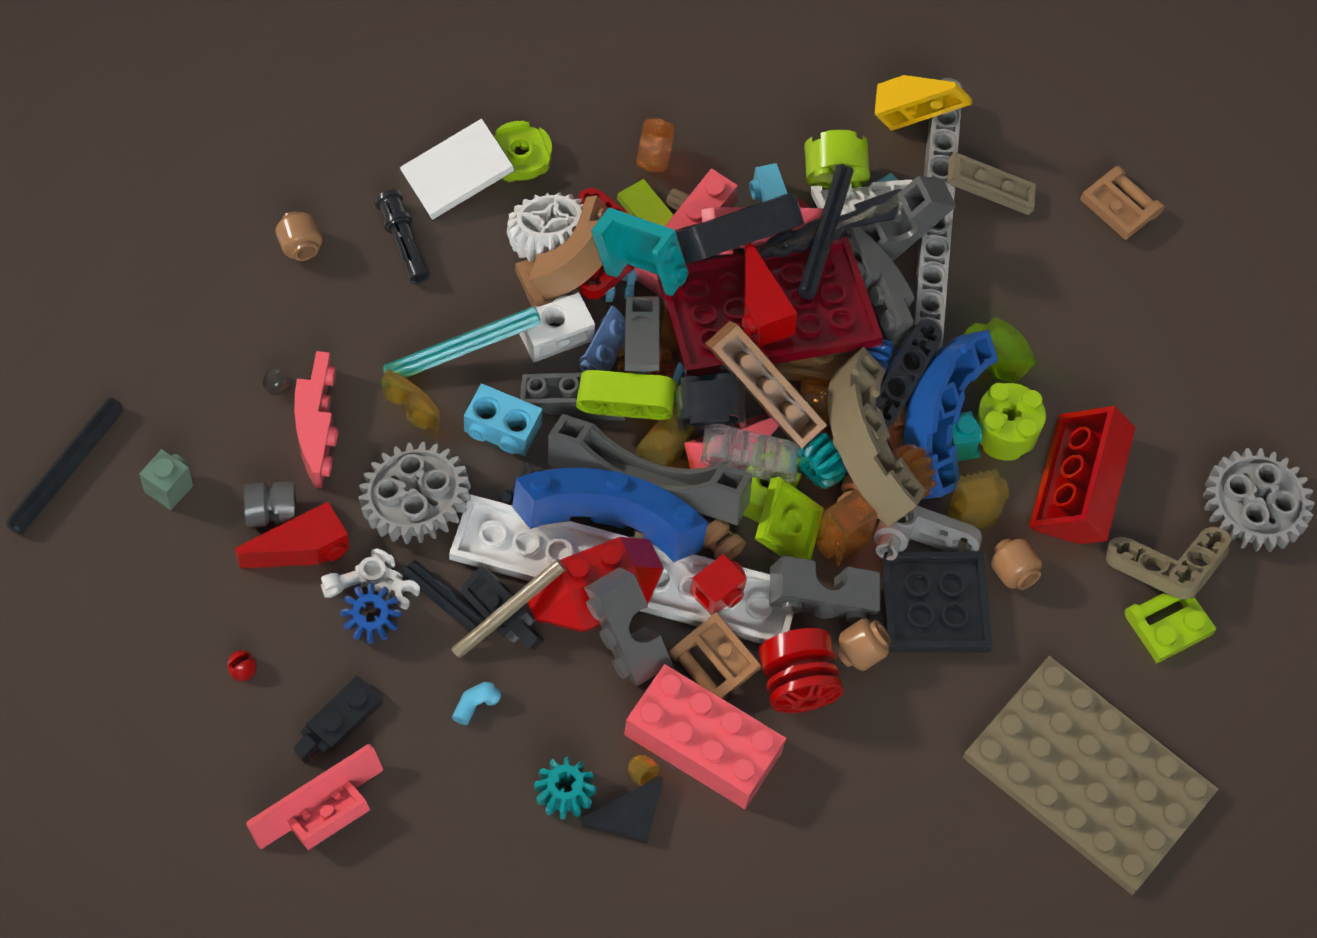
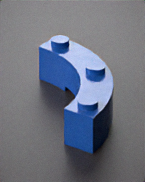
M989 329L960 335L941 347L931 358L911 394L904 428V462L926 489L922 499L941 497L963 486L957 461L956 445L952 446L953 424L959 420L965 399V388L970 381L976 380L986 368L998 361Z
M561 468L534 472L516 478L512 508L530 529L552 523L570 521L571 517H590L595 523L621 529L629 526L644 533L643 538L650 539L651 543L664 552L673 562L702 551L708 522L679 497L640 478L626 475L619 471L592 468Z

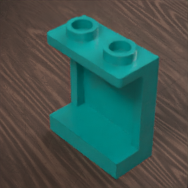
M608 208L592 228L591 233L607 275L617 278L627 264L659 275L664 292L669 296H673L678 287L685 283L689 273L674 229L612 208Z

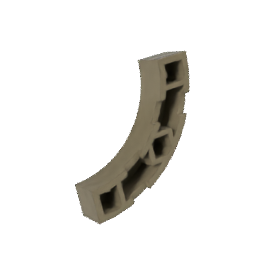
M862 347L835 370L828 388V415L834 437L833 444L839 451L848 473L869 504L871 513L877 519L882 520L887 527H890L917 507L926 489L916 479L901 456L897 460L895 459L886 442L890 434L885 424L883 413L876 406V397L880 395L881 382L886 370Z

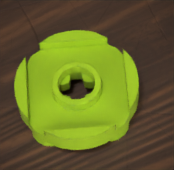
M513 121L500 126L495 131V140L515 170L503 177V180L507 182L530 180L545 174L549 170L552 158V142L545 130L540 127L539 130L531 127L529 122ZM520 146L522 150H528L523 155L514 153L515 148Z

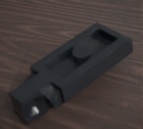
M481 565L459 589L460 593L485 619L514 596L486 565ZM522 606L496 628L503 638L509 639L512 643H516L520 639L528 649L533 648L536 650L545 640L532 627L536 620L525 606Z
M356 676L306 723V726L301 730V734L304 737L293 747L295 755L306 764L319 750L323 754H326L329 750L333 752L382 705V697L360 677Z

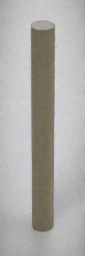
M556 559L451 648L453 653L461 659L566 570L564 564L559 559Z

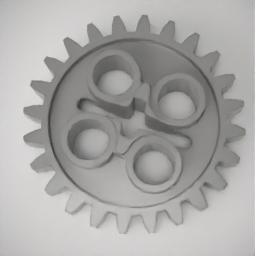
M421 442L419 448L414 450L412 444L408 443L404 452H401L397 446L394 447L395 455L392 457L385 453L381 454L384 461L382 464L371 463L374 473H364L366 483L359 486L362 495L359 496V501L365 519L368 520L372 529L377 528L381 537L389 533L391 541L395 542L402 535L405 544L410 542L412 536H416L419 543H422L424 534L427 533L433 539H436L437 529L440 528L448 532V521L453 523L459 522L456 512L462 513L467 511L464 502L471 499L468 491L471 489V484L465 466L461 465L458 456L452 458L450 449L447 448L440 452L438 444H434L430 450H427L425 442Z
M1246 448L1242 456L1233 451L1229 459L1223 457L1218 466L1215 465L1210 472L1211 476L1205 482L1207 488L1203 498L1208 499V502L1204 509L1214 511L1209 521H1220L1221 526L1219 528L1230 532L1231 542L1238 537L1241 539L1240 544L1243 549L1250 542L1253 543L1255 552L1259 551L1262 544L1265 545L1268 552H1272L1276 544L1281 549H1284L1289 541L1292 543L1296 542L1300 534H1303L1308 527L1307 524L1313 517L1310 511L1315 505L1314 501L1308 500L1313 493V489L1303 488L1308 478H1297L1296 474L1300 469L1298 466L1292 469L1286 467L1289 461L1288 458L1278 462L1276 461V452L1274 451L1268 458L1264 456L1262 448H1259L1255 456L1252 455L1249 448ZM1260 477L1265 478L1269 483L1262 481ZM1231 488L1238 490L1241 494H1236ZM1276 505L1282 506L1286 511L1280 510ZM1247 516L1255 518L1258 523L1251 521Z

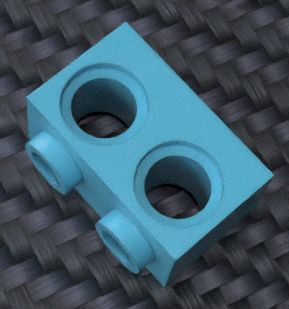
M481 383L464 414V432H467L475 440H486L496 444L507 453H518L526 456L542 425L543 408ZM483 414H490L493 417L490 419H483L479 416ZM519 426L522 427L524 430L515 432L512 431L510 428Z

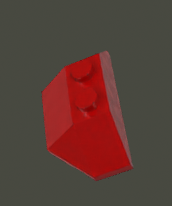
M618 537L561 559L560 561L564 564L566 570L527 603L536 621L547 622L558 627L583 633L601 626L599 620H596L591 615L587 607L586 601L590 599L584 587L621 567L636 576L648 605L662 576L664 567L650 539Z

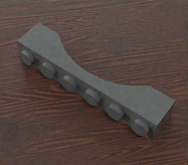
M565 414L561 415L549 433L548 465L560 469L592 468L619 471L653 483L671 492L700 514L738 525L750 504L752 473L724 464L696 469L672 468L656 464L620 447L608 438L595 424Z

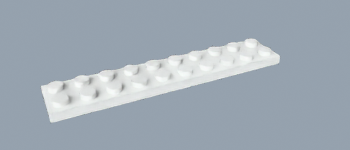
M470 494L471 499L466 503L467 511L463 512L449 553V560L478 568L481 565H486L493 572L531 581L556 559L561 560L612 539L628 536L572 521L552 523L530 529L512 508V505ZM653 545L664 567V571L648 607L640 611L689 625L700 626L711 615L690 593L691 581L695 575L715 560L693 554L673 562L664 552ZM743 568L747 578L743 599L734 607L729 608L726 606L717 614L738 638L763 644L766 640L789 631L794 613H785L781 608L769 606V574Z

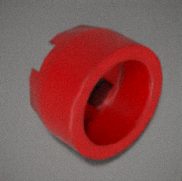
M235 651L227 661L229 675L236 681H247L256 673L255 658L248 651ZM243 659H247V660H245V661H242L241 663H239L238 665H236V666L233 668L232 665L236 664L237 662H239V661H241V660H243Z

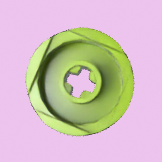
M829 130L820 133V139L812 141L811 137L805 142L806 181L810 187L822 186V190L830 189L835 170L839 164L853 168L854 173L850 182L852 188L862 187L869 181L870 167L866 137L863 136L861 140L857 138V133L851 130Z
M995 383L982 397L974 417L981 426L982 442L980 444L983 446V451L993 458L1010 461L1020 458L1021 455L1029 453L1034 448L1046 418L1042 396L1039 392L1015 383Z

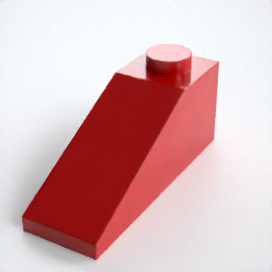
M751 242L745 246L744 317L742 318V326L746 335L752 336L758 347H762L795 335L797 312Z
M326 502L234 549L240 568L318 565L327 560L334 561L339 559L350 547L348 533L329 502Z

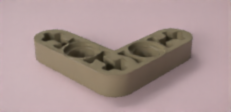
M1218 527L1205 528L1178 561L1130 538L1116 537L1108 544L1106 561L1114 569L1173 597L1190 599L1197 595L1227 556L1231 536L1227 531ZM1213 543H1215L1212 547V551L1208 549V545H1212ZM1199 559L1208 565L1198 566L1193 564L1191 560ZM1153 564L1160 567L1161 570L1150 571L1144 566ZM1188 575L1190 577V581H1185L1183 583V581L1186 579V576Z

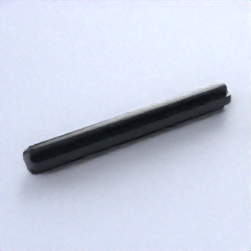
M839 164L835 170L798 289V294L802 298L813 300L817 294L854 173L851 166Z
M110 397L102 404L6 520V525L12 532L18 535L25 532L122 414L123 407L119 401Z

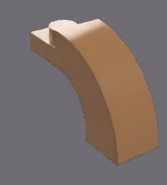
M597 195L586 197L577 227L572 235L554 250L540 253L536 256L528 281L545 300L559 297L576 289L593 276L603 265L591 230L608 208Z

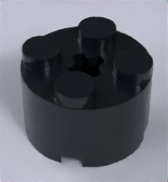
M735 374L715 375V380L701 381L700 376L681 378V385L676 387L679 431L687 432V426H695V433H719L733 431L735 423H739L741 428L747 426L744 384L736 380Z

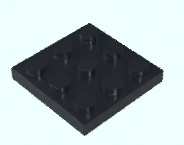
M885 552L883 559L880 557L885 629L891 639V644L888 645L889 652L991 651L993 645L983 552H898V556L894 560H886L888 552Z

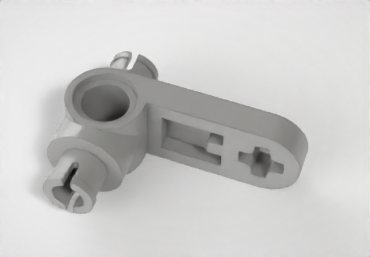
M917 506L890 527H887L880 520L874 540L877 544V555L883 559L884 553L888 552L886 560H894L898 556V552H902L907 548L909 539L946 552H978L982 541V534L971 524ZM961 537L968 539L967 542L960 541Z

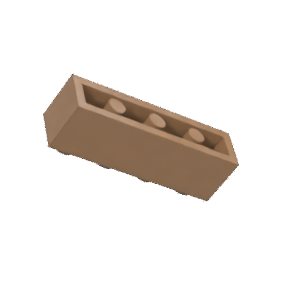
M729 321L705 343L731 374H735L736 379L744 384V388L791 441L800 448H803L827 426L737 324Z

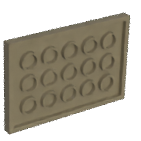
M1050 655L962 757L1132 896L1219 790Z

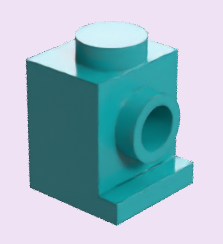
M972 411L960 413L959 420L953 424L952 446L956 445L957 461L979 458L978 445L982 442L981 426L973 418Z

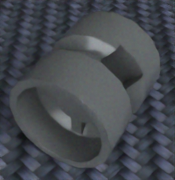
M275 481L272 487H268L265 482L245 483L244 506L247 528L267 527L271 521L276 526H280L296 518L295 482Z

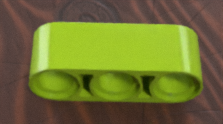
M587 370L581 373L576 407L580 411L589 414L666 420L670 419L673 415L678 384L672 378L661 375Z

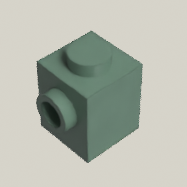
M161 449L139 473L144 493L169 510H172L193 487L189 464L177 454L171 456Z

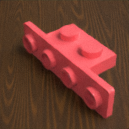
M367 744L248 820L246 825L259 849H263L292 830L306 849L310 850L370 811L367 801L356 788L383 771L375 749L371 744Z

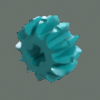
M819 432L803 448H800L798 445L793 448L794 456L800 458L799 470L815 486L827 489L841 481L848 472L839 451L835 448L833 440L827 433L822 434V432Z
M568 756L564 758L563 765H559L555 759H552L549 765L550 770L541 768L539 770L541 780L534 783V790L539 792L536 797L537 804H547L546 814L548 816L559 810L561 820L566 819L567 811H571L572 815L576 818L580 816V807L589 809L592 803L590 796L596 793V786L590 784L594 777L592 771L583 772L584 763L582 761L578 762L574 767L570 766L571 759ZM566 784V788L570 785L571 791L564 792V788L559 791V785Z

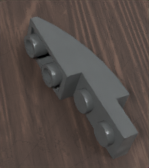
M848 228L842 238L848 237L871 304L880 321V326L887 340L892 341L893 344H901L914 323L908 308L915 297L900 270L885 251L861 228Z
M626 297L625 371H632L636 374H650L652 371H659V297Z
M581 373L522 375L520 399L543 408V413L558 416L565 414L580 419L626 421V417L589 414L577 409L576 400Z

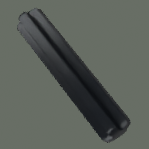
M411 561L404 569V577L407 580L416 582L420 587V591L469 632L485 620L480 613L418 561Z

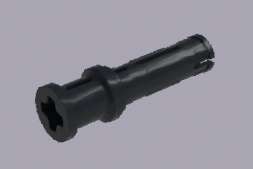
M395 189L387 190L379 194L374 200L376 208L381 210L384 217L383 226L388 233L393 235L410 282L412 284L424 282L429 278L430 274L426 269L410 229L412 218L409 213L405 212L402 204V193Z

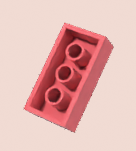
M666 664L663 665L626 719L624 732L626 737L743 809L747 808L777 762L786 741V737Z

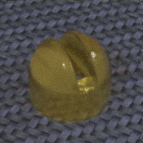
M647 755L633 757L628 765L629 775L638 786L654 779L660 770L659 765Z

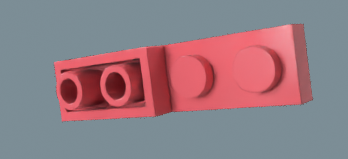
M316 351L311 380L297 378L294 412L303 463L315 488L322 489L324 476L330 477L333 458L328 456L330 446L336 447L338 439V427L333 426L332 413H329L331 396L327 395L328 386H334L336 366H331L329 352Z

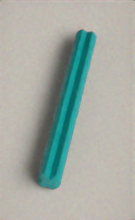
M530 307L395 360L383 366L385 377L389 383H394L540 325V315L536 307Z

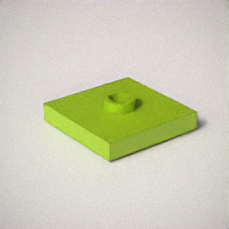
M780 476L771 478L755 539L781 557L784 555L811 560L824 508Z

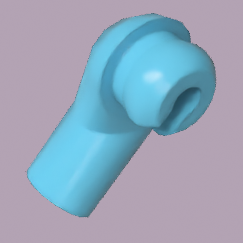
M484 681L466 690L461 696L452 719L459 724L468 725L477 705L483 702L488 706L498 703L501 698L500 689L494 687V683Z

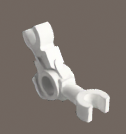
M373 549L371 557L365 558L359 565L355 566V571L342 575L330 573L321 577L323 583L321 588L325 598L334 597L347 587L360 584L362 588L368 587L369 583H374L378 592L384 586L387 587L389 592L386 598H389L391 595L396 596L399 601L397 606L407 610L410 601L403 597L402 593L407 591L415 596L420 594L419 585L411 580H401L403 575L392 570L395 567L394 557L380 549Z

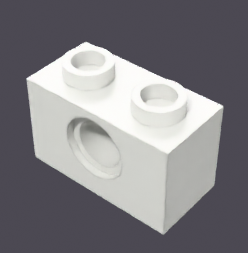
M576 293L571 296H560L553 302L540 307L533 306L538 310L541 324L519 333L534 363L591 342L594 338L595 323L580 294ZM557 323V324H560L561 326L553 327V326H550L549 324Z

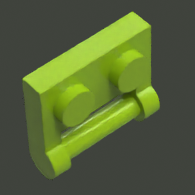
M1164 592L1141 605L1133 604L1125 609V616L1157 664L1212 636L1217 630L1195 597L1179 599ZM1177 601L1183 606V609L1150 626L1145 620L1151 614Z

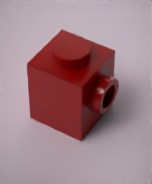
M723 554L692 578L690 593L712 616L715 612H720L726 606L729 608L734 607L743 599L747 580L746 574L737 562H731Z

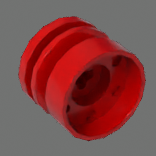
M819 628L791 630L766 640L759 647L758 653L763 673L766 677L770 678L767 681L766 687L767 691L771 694L769 700L774 711L780 713L812 711L835 702L843 695L844 687L839 679V668L835 664H831L834 662L836 655L831 635L827 630Z

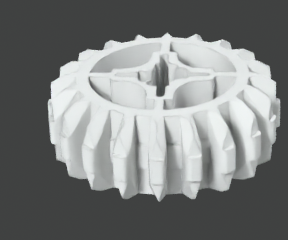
M547 192L546 196L541 197L534 195L532 200L523 199L522 205L514 206V212L509 214L507 222V235L513 251L518 252L519 258L527 257L529 262H533L537 254L549 252L562 245L577 227L584 204L579 205L582 199H574L572 194L562 196L561 192L556 195H549Z

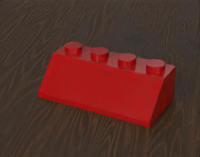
M1116 406L1059 414L1029 524L1032 530L1076 544L1108 540L1136 428Z

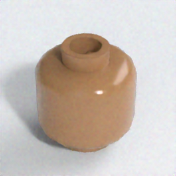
M289 212L278 222L275 229L276 237L283 253L291 259L298 261L309 260L318 253L323 243L322 234L317 222L309 213Z
M1008 538L996 545L994 548L995 554L991 559V567L1004 585L1011 589L1018 588L1024 590L1037 582L1041 576L1042 560L1026 540L1015 539L1011 541Z
M861 619L840 633V648L837 650V653L847 667L853 665L858 670H868L888 656V645L891 644V639L880 622L877 620L872 622L868 619Z

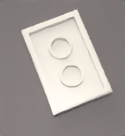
M482 119L400 167L403 175L432 220L515 171Z

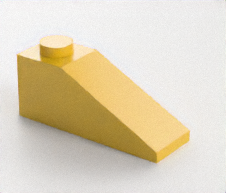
M903 75L877 84L875 115L893 131L972 105V99L956 82Z

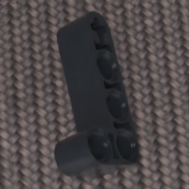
M791 192L702 223L677 229L675 232L685 263H691L805 223L796 194Z

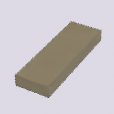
M956 152L949 157L947 184L1027 215L1034 211L1035 183Z

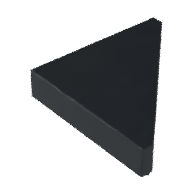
M657 776L583 817L582 827L647 843L663 777Z

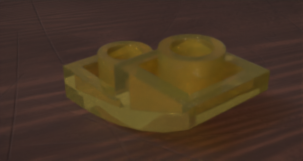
M387 369L381 379L383 396L395 405H406L407 419L413 425L421 429L429 428L437 432L440 427L439 410L433 401L408 379Z

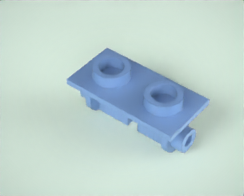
M611 306L606 316L601 319V325L585 355L579 359L581 363L580 369L583 372L587 370L611 371L625 345L626 318L614 306Z

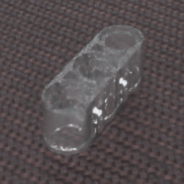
M712 424L704 429L700 461L709 467L724 464L752 473V477L768 481L771 478L780 476L790 483L796 479L799 446L788 440L730 426Z

